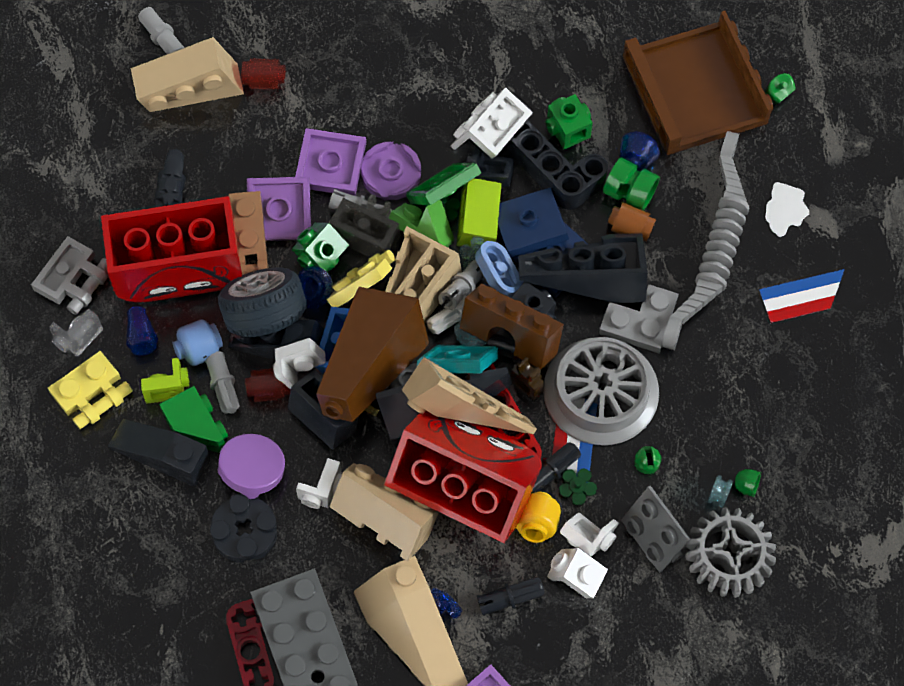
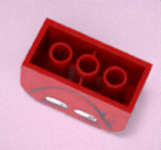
M229 196L101 216L107 272L115 294L123 300L149 302L219 291L232 280L242 277L235 221Z
M425 411L424 414L419 413L404 429L384 486L505 543L519 523L541 470L542 462L532 449L491 428L480 424L437 417Z

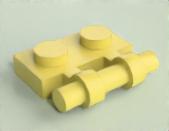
M390 250L381 255L377 253L369 258L368 262L362 267L354 268L347 272L346 277L332 286L335 291L327 299L332 307H340L354 298L359 287L369 288L382 280L392 269L390 263L395 261L394 254Z
M101 351L48 387L50 394L68 416L80 409L81 413L72 419L79 429L88 423L93 425L100 420L102 413L113 405L118 407L124 402L123 398L133 392L126 381L116 388L112 386L121 377ZM101 392L105 394L104 397L93 405L88 403Z

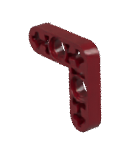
M253 599L231 606L226 615V622L243 685L250 686L255 683L252 668L258 666L261 678L263 680L269 679V682H266L264 686H275L273 672L261 633L264 631L261 622L258 623L257 617H252L246 620L247 625L244 627H240L238 622L233 623V621L238 619L237 614L240 612H244L246 617L256 615ZM256 643L260 647V653L255 659L248 660L242 657L241 650L245 644Z

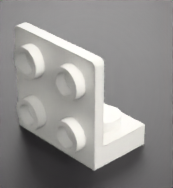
M504 88L498 95L492 92L472 111V116L454 132L453 136L457 139L451 144V147L456 150L470 138L493 159L533 112L507 88Z

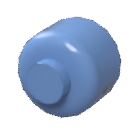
M203 319L180 327L177 330V341L173 342V347L179 360L185 358L187 363L192 366L204 363L211 354L223 347V342L214 323L209 324Z

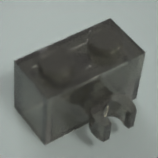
M371 195L367 200V208L343 198L329 223L349 244L348 247L370 258L377 253L381 255L387 250L393 253L400 240L399 223L386 218L390 214L391 203L387 201L383 208L376 209L374 207L376 195Z

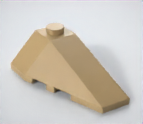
M415 556L411 557L409 561L403 560L384 568L354 590V595L367 624L388 644V647L401 658L424 686L468 685L430 588Z

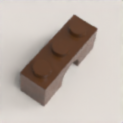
M481 284L465 297L459 328L486 342L501 328H504L511 333L515 340L514 356L521 360L527 357L529 358V364L542 369L557 355L564 324L547 314L524 305L521 301L514 300L498 292L492 287Z

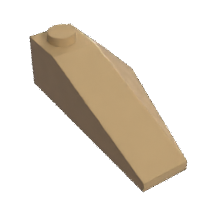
M423 357L402 389L409 399L407 404L421 414L428 411L437 417L534 434L537 430L526 416Z

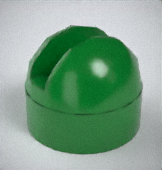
M645 446L639 449L634 460L637 470L643 474L655 473L661 464L659 451L653 446ZM646 453L651 454L653 465H648Z
M752 469L739 471L735 477V485L738 491L744 495L754 497L759 486L761 472Z

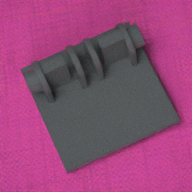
M648 486L621 521L628 533L633 536L642 548L648 560L653 563L660 573L671 561L674 563L683 557L680 550L688 543L690 538L653 488Z

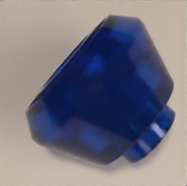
M633 131L622 136L620 158L622 157L636 164L637 170L646 169L658 159L660 155L658 144L649 135Z
M309 266L302 269L297 275L306 299V308H321L328 302L327 299L334 292L332 278L321 267Z

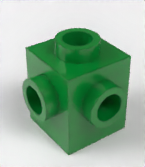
M576 94L567 98H558L548 106L545 125L549 134L556 136L562 148L567 149L591 138L593 122L587 105L585 103L581 104Z
M314 223L312 227L306 228L297 237L298 242L291 250L298 256L297 262L309 272H326L338 264V257L349 244L330 223Z

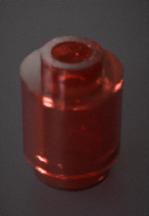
M250 58V61L242 62V85H249V88L279 89L280 83L285 84L286 67L285 65H280V59Z
M273 368L251 370V377L245 378L247 397L254 396V403L285 399V395H290L291 389L276 378Z

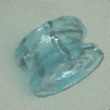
M718 475L707 502L712 503L716 501L719 503V507L723 508L733 480L723 481L722 476Z

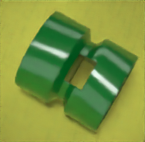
M621 157L612 168L605 183L603 193L618 201L625 198L626 204L644 211L654 195L660 176L646 169L638 171L636 164Z

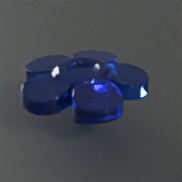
M433 588L431 593L436 599L435 603L438 606L439 613L442 614L447 610L453 618L458 619L462 612L460 605L445 591Z

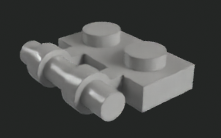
M67 236L31 286L34 291L57 304H60L65 296L68 295L72 300L68 304L67 309L77 315L83 306L87 307L91 302V295L98 285H103L107 280L106 259L102 258L97 266L92 264L91 261L95 257L94 251ZM84 273L89 277L83 286L79 288L74 284Z

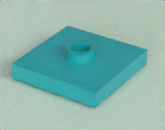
M437 345L417 360V366L425 357L453 374H480L498 359V348L496 346Z

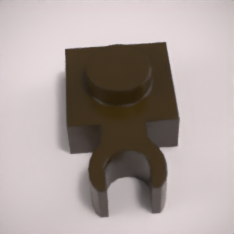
M525 357L511 370V380L514 386L535 402L543 393L544 381L540 374V368L537 367L535 369L528 362L529 358Z

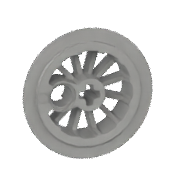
M595 337L583 339L567 346L553 359L544 378L543 395L551 418L569 436L588 444L613 445L635 437L650 423L658 406L659 386L652 366L638 350L617 339ZM593 356H597L596 363L593 359ZM586 360L590 370L580 365L578 362ZM605 361H611L617 365L618 369H607L601 364ZM573 370L584 378L568 377L566 374ZM633 375L638 382L621 380ZM600 383L606 384L604 390L598 389ZM565 386L584 388L567 394ZM622 390L637 391L639 398L634 399ZM588 396V400L581 409H578L572 403ZM615 398L631 408L626 412H622ZM593 402L599 405L598 417L586 414ZM609 403L615 416L605 418L604 405Z

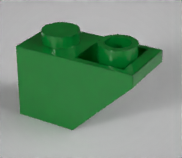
M195 386L159 404L171 431L206 445L207 450L217 453L221 452L225 445L224 439L228 438V434L220 420L214 422L210 412L214 410L206 394L200 396Z

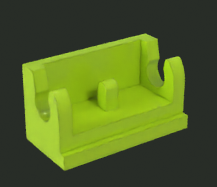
M475 178L465 183L461 191L456 246L480 248L486 241H496L501 183Z

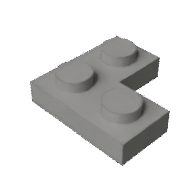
M648 285L646 302L642 303L640 311L609 302L599 334L660 353L670 316L673 314L679 294Z

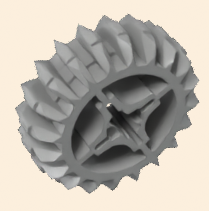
M725 507L722 509L720 517L714 510L709 513L708 520L701 517L697 523L698 527H692L690 531L692 538L686 544V547L691 550L686 553V560L694 562L690 565V573L700 572L697 578L698 584L706 580L709 581L707 590L712 592L715 586L720 587V595L722 597L726 596L728 589L732 590V594L736 598L740 596L741 588L747 594H751L754 590L753 585L762 587L765 582L763 577L769 578L772 573L769 566H773L776 562V557L771 555L776 550V544L768 543L772 537L771 532H761L764 527L763 521L756 524L752 523L753 513H749L746 518L741 517L742 512L740 508L735 510L734 515H730L729 510ZM722 531L721 543L713 544L712 548H705V540L712 534ZM736 532L745 536L749 541L740 539ZM727 545H728V548H730V550H731L732 553H737L736 556H735V558H734V560H733V557H731L730 552H729V551H725L726 548H727ZM756 556L755 567L746 573L739 574L741 561ZM712 563L721 565L726 573L716 569Z

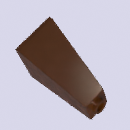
M364 287L357 289L316 393L323 416L335 420L341 419L353 422L376 399L375 393L384 391L428 346L429 340L419 298Z

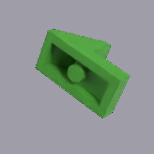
M441 200L428 205L424 213H422L420 208L404 203L391 211L387 221L403 232L406 226L446 247H449L454 241Z

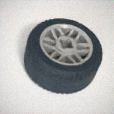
M281 267L265 268L244 274L242 277H238L225 285L218 296V304L227 329L231 333L242 337L262 336L284 329L296 322L306 309V299L298 275L294 271Z

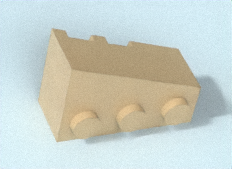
M214 37L131 68L136 98L149 112L244 94L238 64Z
M406 226L404 240L400 251L397 253L396 265L392 277L389 278L385 292L419 298L425 324L439 305L438 296L451 284V279L457 273H462L459 253Z
M353 463L342 473L329 507L359 528H363L366 525L377 532L376 540L383 545L387 544L388 541L402 550L400 557L409 561L428 540L439 512L384 486L386 478L375 474L371 467Z

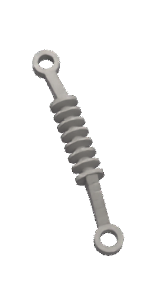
M727 131L721 149L719 163L726 190L724 197L719 200L718 206L720 209L715 213L716 220L712 223L713 230L709 233L711 241H708L705 246L707 252H704L702 256L704 262L699 266L701 273L695 279L697 284L695 293L670 316L662 343L664 348L675 350L682 324L726 289L727 282L725 279H728L730 276L729 268L733 266L732 258L736 255L735 247L739 245L740 240L738 237L743 232L741 226L745 224V215L748 214L750 209L733 161L739 138L737 133Z

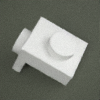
M327 459L317 488L298 483L296 492L302 504L315 509L320 508V506L329 508L342 475L340 462Z
M577 513L564 524L560 533L567 538L572 546L581 549L591 557L600 549L605 552L612 545L617 537L613 532L619 523L613 519L600 529L581 513Z
M579 548L562 549L553 557L551 570L547 577L552 581H563L585 598H594L608 569Z

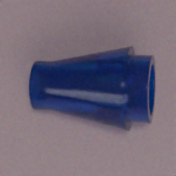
M140 306L132 307L127 311L126 345L135 355L150 354L156 349L158 337L146 314V309Z

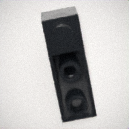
M297 320L284 329L262 336L242 337L232 333L228 348L276 360V348L310 338L320 346L324 328L316 320Z

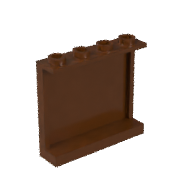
M726 11L721 12L719 22L644 45L639 44L637 37L625 41L623 59L666 155L724 138L727 131L740 133L768 124L771 111H773L772 99L769 94L764 93L761 87L760 74L757 69L752 68L748 49L744 44L741 45L737 26L733 20L730 21Z

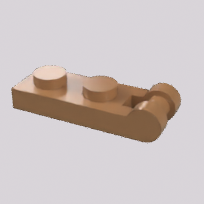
M252 191L229 194L235 221L242 275L269 268L261 192ZM257 255V264L246 265L245 256Z

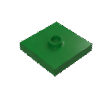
M453 163L408 191L406 196L410 204L432 205L438 200L455 193L457 188L480 175L481 171L478 165L474 163Z

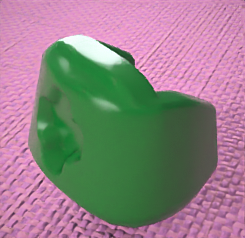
M787 73L780 74L771 80L766 86L764 93L770 95L772 103L778 104L796 89L794 80Z

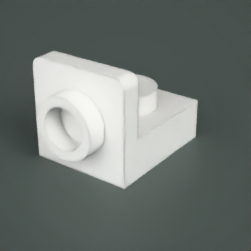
M310 338L276 348V362L273 365V370L276 378L291 389V386L298 382L297 372L309 371L315 366L326 363L325 351Z

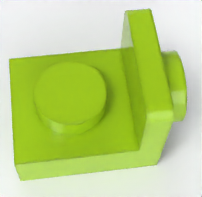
M172 358L173 375L154 374L149 378L141 379L142 393L146 404L166 401L183 392L184 387H189L187 367L181 368L179 358Z

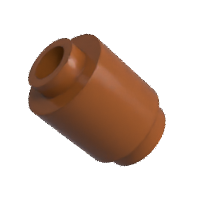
M623 202L620 208L614 206L607 223L613 225L612 232L617 234L642 233L643 241L647 242L656 219L649 217L650 213Z

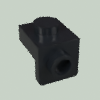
M475 145L473 154L469 153L467 157V163L477 164L481 171V174L476 176L475 179L501 183V187H509L515 169L514 158L494 157L492 159L490 156H484V151L478 145Z

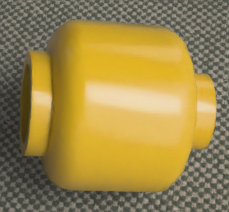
M531 493L516 529L524 539L530 542L539 543L553 537L559 524L560 505L548 493Z

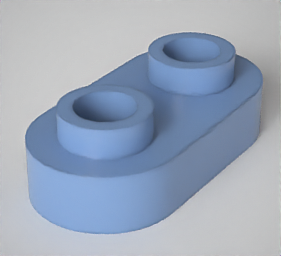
M494 241L484 242L475 254L476 262L489 286L511 298L523 284V281H519V272L502 245Z

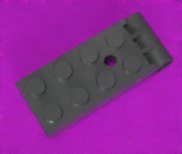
M315 568L250 592L283 686H358ZM314 673H322L325 677L321 683H314L311 680Z

